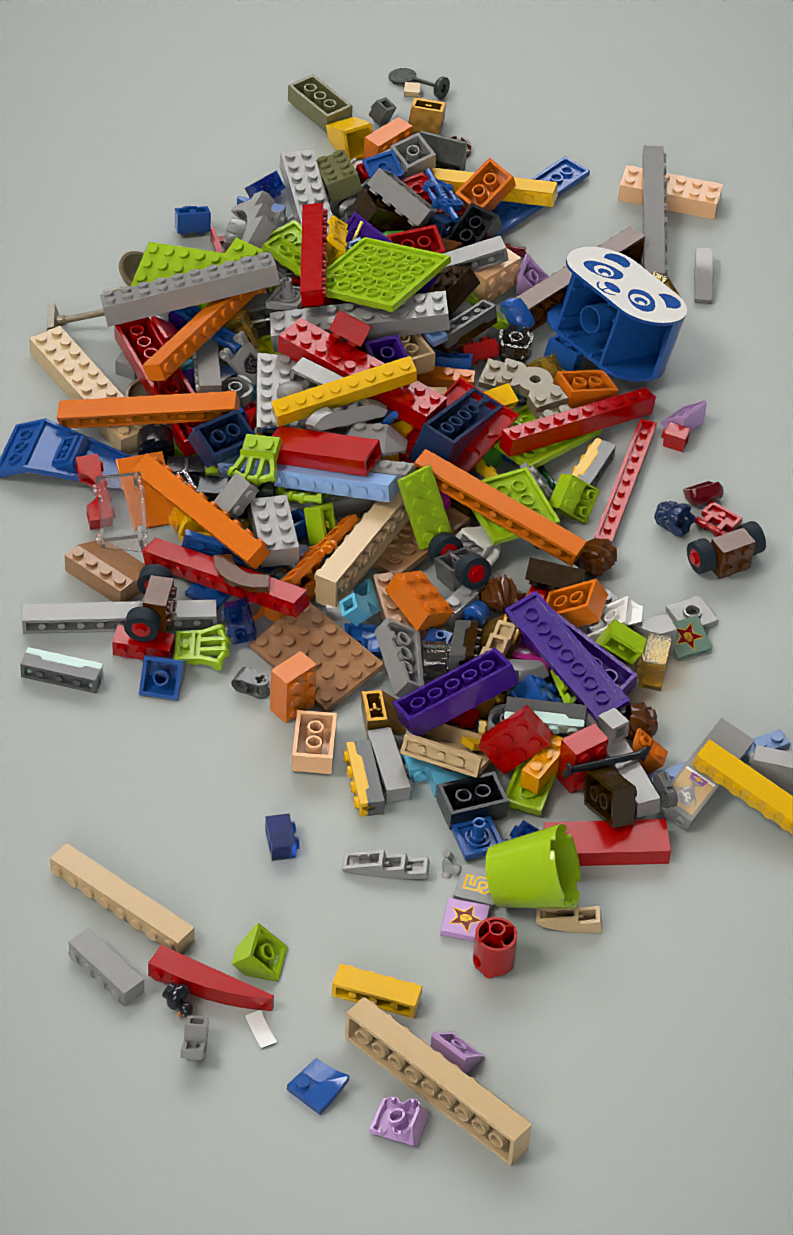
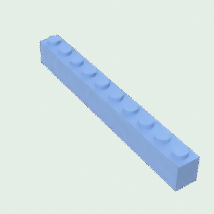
M240 455L218 463L219 478H231L227 475L228 469L234 466ZM248 459L239 472H245ZM256 460L252 476L257 473L260 461ZM267 462L264 475L270 472L269 462ZM276 464L278 481L274 482L276 487L390 502L398 493L396 475L370 472L366 477Z

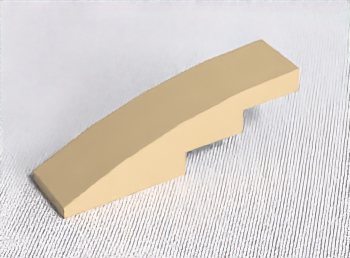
M498 620L494 632L490 633L485 647L483 646L480 655L496 648L505 657L517 630L516 626L513 623Z

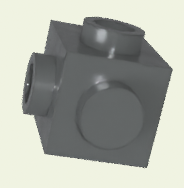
M385 97L376 100L372 104L368 115L375 123L381 125L390 121L397 107Z

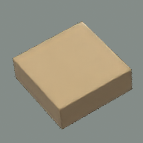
M405 82L404 96L419 97L421 83Z

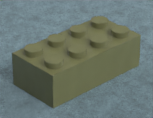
M314 74L288 85V101L325 132H327V124L352 117L353 105Z
M337 150L331 155L321 156L316 160L324 188L332 203L362 191L363 188L358 173L345 150Z

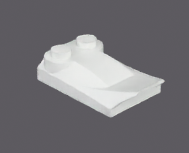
M629 596L605 605L600 622L584 625L578 629L595 641L614 619L627 627L643 622L644 608L632 601Z

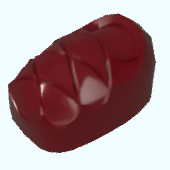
M706 481L683 489L685 499L688 503L694 505L708 504L716 498L721 499L724 495L723 486L719 482Z

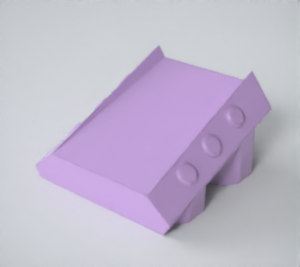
M383 1097L370 1126L369 1133L412 1146H418V1141L426 1122L429 1121V1111L423 1109L417 1099H408L402 1103L397 1097Z

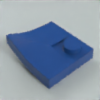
M344 623L345 632L373 655L382 656L375 634L377 625L360 623L356 626L353 623Z
M315 1058L287 1084V1091L320 1115L343 1090L350 1076L331 1068Z

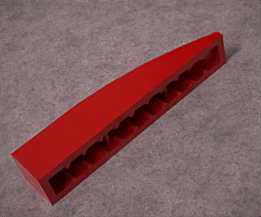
M160 945L148 962V976L165 984H170L171 982L175 985L185 984L190 989V994L199 998L246 1009L272 1011L274 1008V995L163 945Z

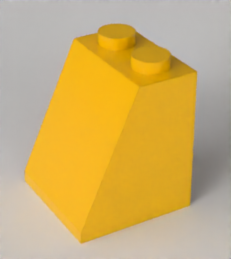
M351 117L326 125L328 141L336 150H345L350 161L354 157L357 160L364 158V138L373 133L372 123L357 117Z

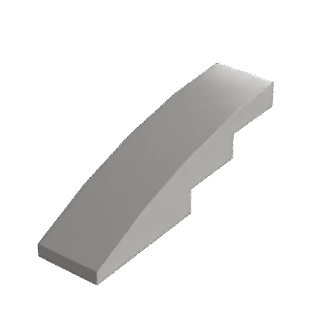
M695 249L694 302H712L713 249Z
M384 850L344 853L342 870L343 872L380 878H428L430 860L428 857L408 858L406 853L386 855Z

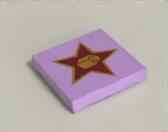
M448 898L440 935L474 941L476 927L488 917L490 905Z

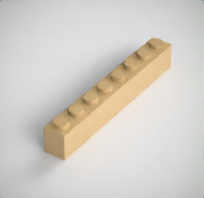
M68 843L50 857V869L56 877H61L71 887L79 889L86 897L98 902L102 908L110 910L119 919H123L131 924L135 930H140L146 934L150 940L156 941L178 953H182L195 940L194 927Z

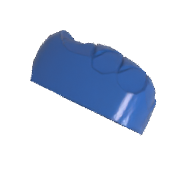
M508 298L500 305V311L505 315L507 322L515 331L523 333L534 326V318L521 298Z

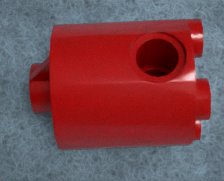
M490 917L481 921L476 927L473 963L475 968L488 979L505 975L514 968L518 932L509 920L502 917Z

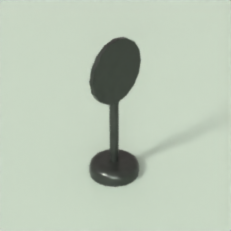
M409 68L395 69L388 76L389 80L396 84L416 81L434 87L435 97L443 99L450 88V81L447 77H439L435 83L417 78L416 72Z

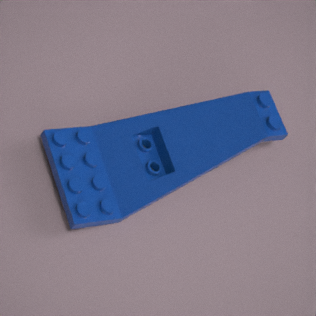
M44 418L15 425L0 457V477H9L10 475L29 472L79 481L75 467L76 457L98 454L99 461H103L104 471L102 475L106 476L108 487L122 489L115 460L132 456Z

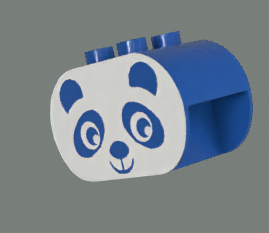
M581 247L571 251L567 256L566 266L572 273L563 302L553 306L547 314L549 326L601 370L614 377L634 382H647L660 378L665 372L687 313V307L683 299L641 265L624 254L600 247Z

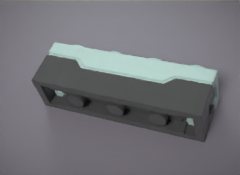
M28 647L20 663L21 677L95 694L103 679L102 663Z
M507 696L504 720L525 705H528L553 734L567 733L571 735L586 728L587 705Z

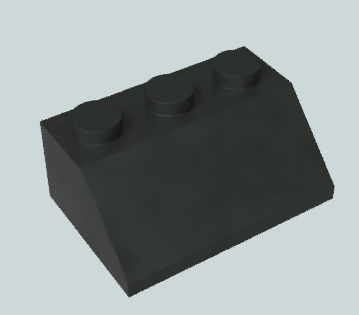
M420 131V135L436 154V167L434 168L465 170L467 142Z

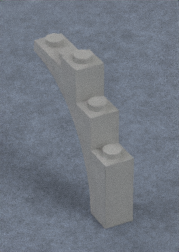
M264 191L255 193L252 199L234 206L231 210L239 219L247 221L242 240L260 249L268 241L276 226L271 222L275 215V212L271 210L275 200L271 198L269 193Z

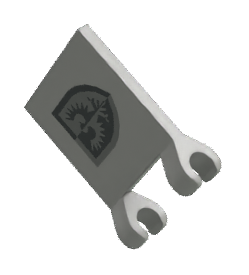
M240 331L234 335L233 339L242 347L234 356L229 348H225L219 352V357L228 362L238 375L249 378L254 388L257 384V353L259 352L248 341L245 332Z

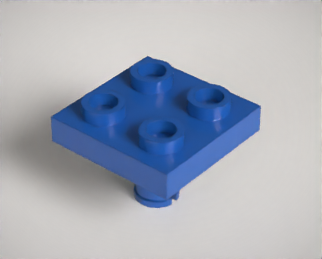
M491 816L477 817L474 820L453 824L451 828L465 861L486 856L487 850L491 845L502 842Z

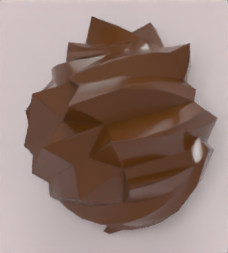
M591 539L586 542L582 554L574 565L578 569L589 571L588 575L592 577L603 575L606 570L611 569L615 562H617V548L611 545L610 539Z
M496 574L481 589L479 600L486 603L494 612L500 613L505 612L507 607L523 599L526 593H521L522 591L517 590L509 575L506 576L504 574L502 578Z
M644 702L639 704L629 703L625 711L622 712L629 721L628 736L625 738L633 741L639 728L652 738L658 730L655 709H652L651 706L647 707Z

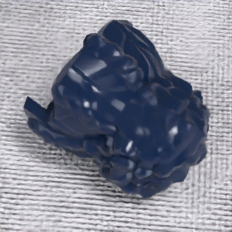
M661 502L658 504L654 514L656 524L666 530L669 529L673 535L680 537L686 535L690 531L691 525L696 521V517L690 512L691 506L685 503Z

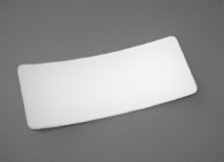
M261 1010L245 1016L261 1048L277 1042Z

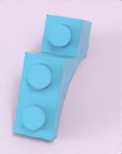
M369 578L354 587L352 594L339 601L342 617L356 626L381 611L374 583Z
M403 755L402 763L406 764L408 769L407 778L411 779L412 782L428 780L434 798L437 797L438 784L472 777L460 772L445 770L435 764Z

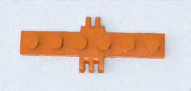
M353 514L342 518L318 544L310 546L300 556V562L281 581L295 586L299 585L301 578L311 573V568L319 564L323 560L322 557L331 553L338 546V543L344 539L343 536L353 530L354 525L359 520L357 516Z

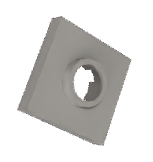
M699 595L666 606V612L674 622L696 616L687 613L691 612L692 609L696 610V614L704 629L718 624L717 617Z

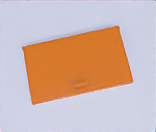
M162 451L148 454L152 458L154 456L159 458L163 462V467L166 465ZM146 454L115 460L133 531L169 525L168 517L175 507L132 471Z

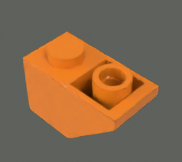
M641 728L637 729L632 743L633 752L643 747L650 749L645 761L638 759L648 775L664 766L668 751Z

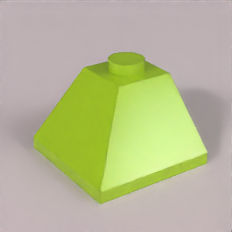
M257 923L236 947L231 964L245 976L276 982L279 980L288 946L260 923Z

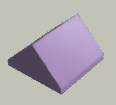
M528 254L525 255L517 276L516 295H521L529 288L549 277Z
M704 400L683 406L660 423L667 428L669 423L672 422L691 428L690 431H692L704 422L707 402Z
M452 1031L433 1032L431 1036L430 1047L440 1052L450 1063L456 1064L466 1075L485 1057Z

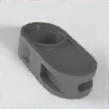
M666 771L654 773L653 785L660 796L661 804L664 808L676 807L678 796Z

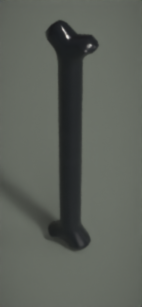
M643 747L635 752L577 765L567 763L562 775L565 778H569L575 773L636 759L645 761L650 749Z

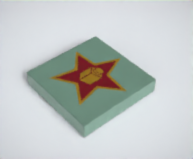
M698 615L673 622L677 628L673 650L676 660L712 650L713 647Z

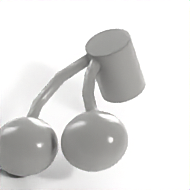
M448 849L444 850V859L442 861L443 873L441 876L444 879H449L452 874L459 875L462 867L458 864L453 865L450 862L454 859L453 853ZM445 859L452 866V874L449 871H444Z

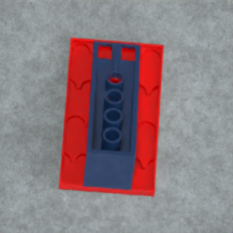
M459 377L444 394V396L448 397L446 408L424 423L421 430L413 427L404 437L408 440L406 453H399L400 460L407 463H415L423 451L427 449L463 471L470 473L500 440L502 430L512 427L517 420L519 414Z

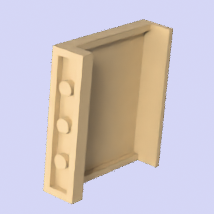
M446 723L432 729L423 736L406 733L400 754L476 778L491 763V760L482 751H472L461 743L462 736L481 739V734Z

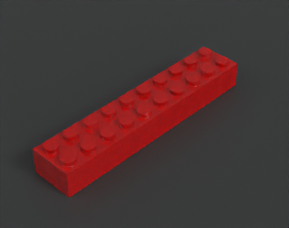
M149 317L114 325L115 340L148 396L195 393L180 368L165 381H148L142 365L165 344ZM205 422L166 424L171 429L173 438L185 457L196 454L187 438L194 427Z
M302 318L296 320L279 335L277 352L290 357L295 362L304 357L342 377L385 364ZM417 381L366 399H373L385 404L387 409L398 413L397 418L421 430L424 423L446 408L448 397Z

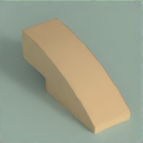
M577 905V907L571 909L536 908V923L538 926L574 933H602L600 906L579 907Z

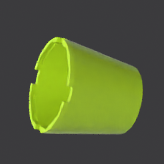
M559 824L491 845L488 848L485 871L488 888L497 907L557 909L577 907L581 892L577 891V882H581L580 864L571 834H566L567 827L565 825Z

